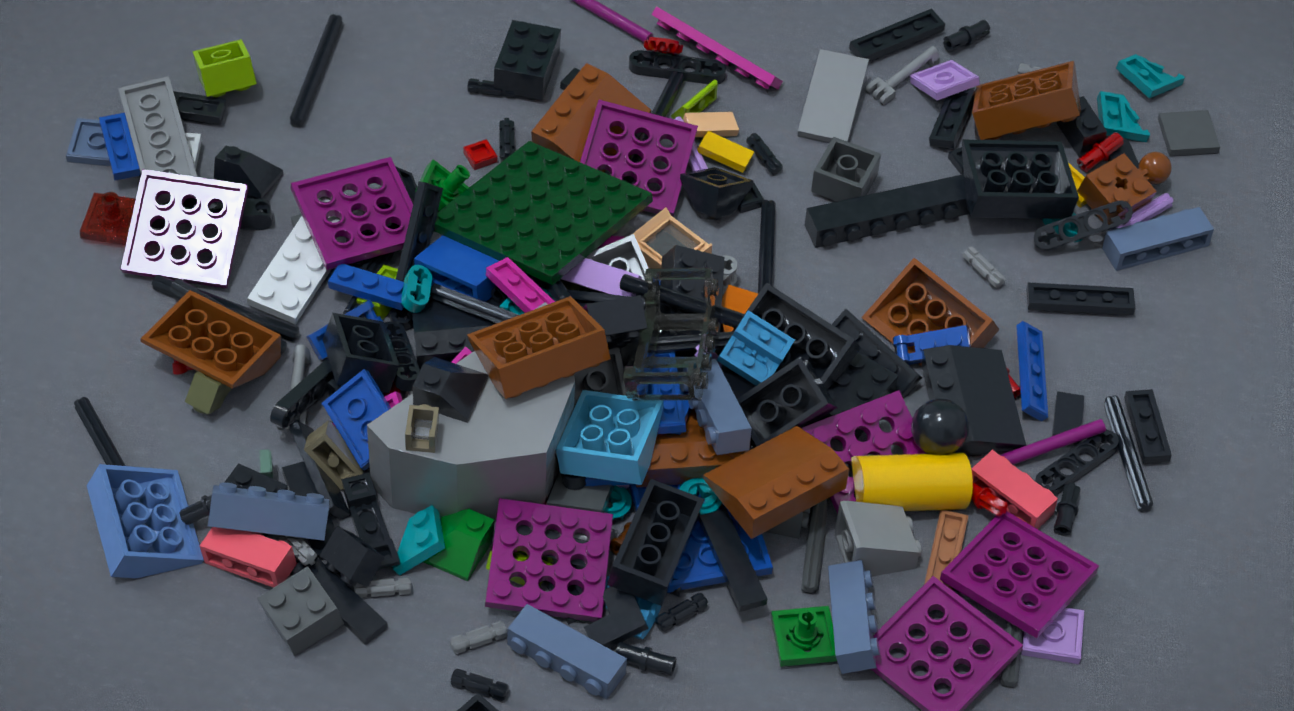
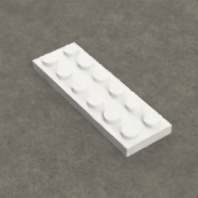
M324 196L320 197L318 200L326 203L331 201L332 199ZM355 210L352 212L354 215L362 216L365 214V212L361 210ZM301 216L247 298V305L295 325L331 271V269H325L303 216ZM332 216L327 220L335 223L340 221V218ZM338 237L336 240L340 243H346L349 239Z

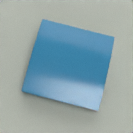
M748 310L717 358V361L757 386L775 373L795 339Z

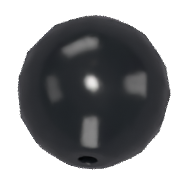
M937 398L925 402L916 410L912 418L911 433L915 443L926 453L936 455L952 454L964 445L969 435V421L965 411L949 399Z

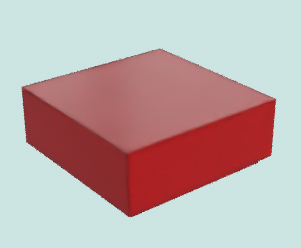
M487 139L463 147V153L474 170L498 162V156Z

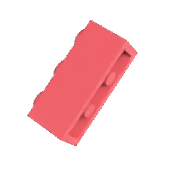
M991 450L971 468L973 483L982 488L987 487L991 489L992 494L1007 502L1009 513L1036 529H1039L1054 515L1058 498L1049 489L1043 488L1035 482L1027 473L1020 471L1012 465L1004 456H1000Z
M212 527L200 544L205 564L273 588L285 581L297 564L292 546L282 540L276 541L267 538L259 532Z

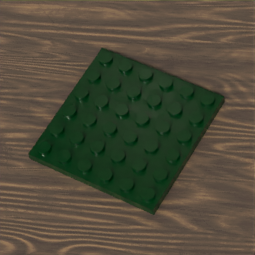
M528 141L437 213L433 231L496 260L501 261L508 257L523 272L554 285L652 203L653 197L649 191Z

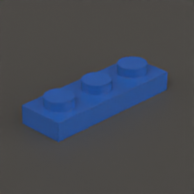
M125 113L99 117L114 181L141 176Z
M346 264L338 265L328 280L329 289L365 300L371 299L372 302L398 310H403L404 308L401 301L404 285L402 281Z

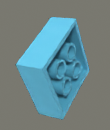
M582 390L556 448L560 473L642 485L651 463L664 406L663 401Z

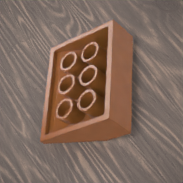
M1074 61L976 86L972 114L980 140H996L1004 134H1020L1028 128L1036 126L1037 128H1045L1051 125L1052 122L1060 120L1062 122H1069L1074 120L1076 116H1080V98Z
M586 63L531 131L532 142L580 162L598 100L651 113V109L610 74ZM619 126L610 128V131L614 134L624 132ZM609 147L603 150L608 156L617 154L614 148ZM601 169V170H599V171H602V172L605 173L607 170Z
M916 258L911 260L861 317L892 344L893 337L898 335L908 336L967 325L971 347L984 348L999 331L993 319ZM915 346L907 347L908 353H914Z
M191 290L141 337V343L232 389L264 375L281 358L280 334Z
M571 296L467 334L469 342L487 374H489L494 387L505 399L518 397L525 391L536 387H544L549 382L562 377H570L575 372L597 367L602 362L610 360L605 330Z
M692 409L686 421V432H681V435L657 433L649 469L642 485L636 484V487H647L650 479L666 485H678L692 478H703V475L749 450L717 455L712 444L707 443L703 426L700 427L698 425L696 412Z
M796 426L703 475V479L749 537L753 539L846 489L849 468L831 447Z

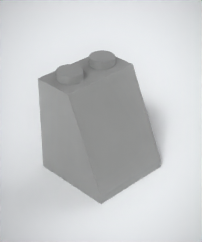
M854 501L840 502L834 535L844 563L862 560L865 570H870L872 577L916 569L918 557L922 555L919 540L914 539L912 520L910 517H906L903 507Z

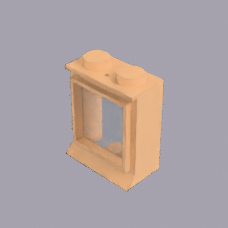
M666 207L633 233L650 272L659 279H661L662 256L675 245L712 254V244L705 242L672 217Z

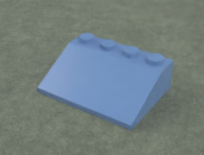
M99 464L86 486L111 577L142 578L202 564L204 559L194 524L186 525L182 522L179 514L181 509L188 507L178 470Z

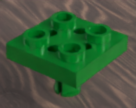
M432 159L426 166L420 182H426L443 188L438 209L440 211L469 188L464 182L470 177V173L462 165H457L451 173Z
M829 606L771 612V622L780 667L837 661L833 623Z

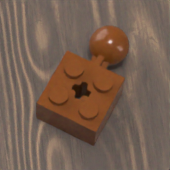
M1150 152L1142 157L1137 169L1124 153L1087 174L1077 192L1084 198L1091 209L1122 200L1128 202L1132 210L1135 211L1149 203L1157 192L1151 184H1161L1169 178L1172 170L1171 162L1163 153ZM1118 206L1117 211L1110 215L1108 214V209L1104 210L1108 225L1113 224L1111 218L1119 216L1121 219L1128 213L1127 209L1122 210L1121 206ZM1097 215V216L1100 218V220L1103 222L1102 217H1101L1100 215Z

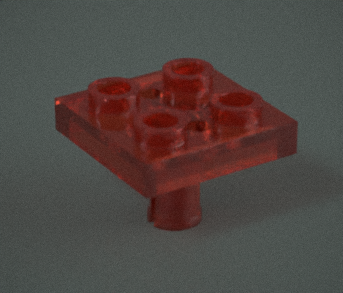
M94 192L79 231L80 238L126 245L136 199L121 197L114 192H107L105 194Z

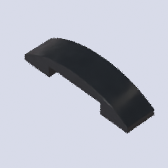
M369 472L341 479L357 536L384 556L385 560L381 562L382 565L378 567L379 570L399 565L400 560L393 540L390 539Z

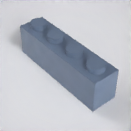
M1200 207L1185 209L1167 216L1162 215L1148 221L1136 222L1133 225L1113 228L1106 232L1102 249L1114 269L1118 271L1207 247L1210 244L1214 228Z
M711 359L684 363L683 375L679 377L680 388L682 392H687L689 407L695 410L698 425L700 427L703 426L707 443L712 444L717 455L749 450L752 428L717 360Z
M220 483L219 486L213 485L208 526L324 540L329 499H324L323 495L309 493L307 496H298L290 490H278L277 493L266 492L265 488L258 486L242 489L237 488V485L232 483Z
M862 560L828 566L835 655L841 673L876 668L875 656L880 655V648L877 637H873V633L878 632L875 615H871V610H876L873 592L869 593V588L874 587L871 571L865 570Z
M528 604L525 605L507 629V645L515 652L525 654L534 659L540 666L549 667L560 673L567 681H574L580 684L592 695H599L608 699L626 674L627 658Z

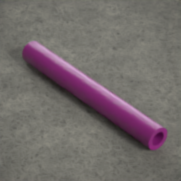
M572 0L642 42L649 40V37H653V33L596 0Z
M1099 419L1001 454L1000 456H1004L1012 465L1106 432V427L1103 420Z

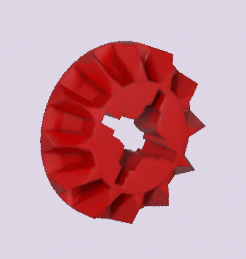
M649 37V40H644V48L649 51L680 54L683 50V45H680L677 40Z

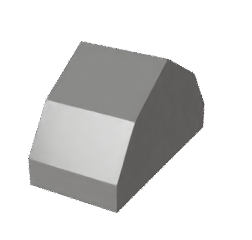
M545 302L537 308L543 307L548 304ZM475 351L456 363L487 374ZM575 376L559 378L549 382L544 387H536L523 392L518 397H509L507 399L500 394L494 387L491 379L488 378L468 423L439 414L435 453L406 450L405 432L409 405H413V394H411L367 425L370 477L375 490L395 509L417 513L433 505L439 511L440 519L443 516L465 509H471L496 519L499 498L546 505L560 471L556 448L574 410ZM414 426L416 428L415 436L429 437L430 429Z

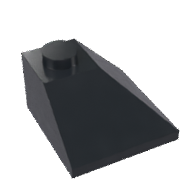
M226 145L215 157L213 180L246 184L248 186L247 195L260 199L283 175V169L235 146Z
M716 167L680 174V180L696 211L706 214L707 218L713 220H720L722 216L733 214L753 186V180Z
M434 357L423 363L412 386L413 405L426 404L431 407H439V414L468 423L489 378V374Z

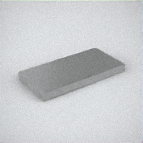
M820 49L797 136L829 143L833 137L848 142L869 59Z

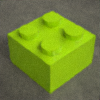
M242 39L192 51L199 80L207 97H220L232 90L244 91L257 84L251 58Z

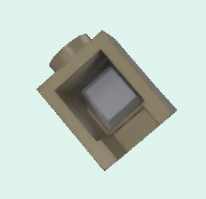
M426 404L409 405L405 432L406 450L435 453L439 426V407H431Z

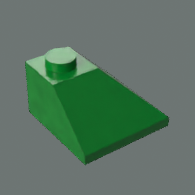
M471 509L461 510L457 513L443 516L440 519L445 549L423 561V563L467 582L490 547L494 535V519Z

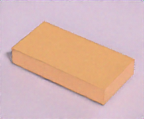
M733 112L685 113L683 117L684 122L698 126L695 137H705L708 131L721 137L737 136L739 132Z

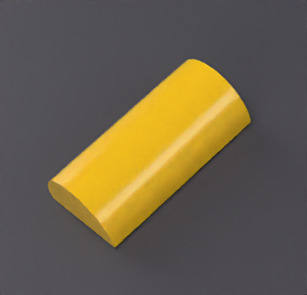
M964 453L947 455L853 456L851 458L856 502L901 506L904 511L966 509L970 504L973 488L972 470L969 459Z

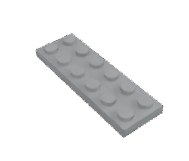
M169 76L118 88L140 172L142 173V169L197 177ZM169 194L160 195L157 199V204L170 202L171 196Z

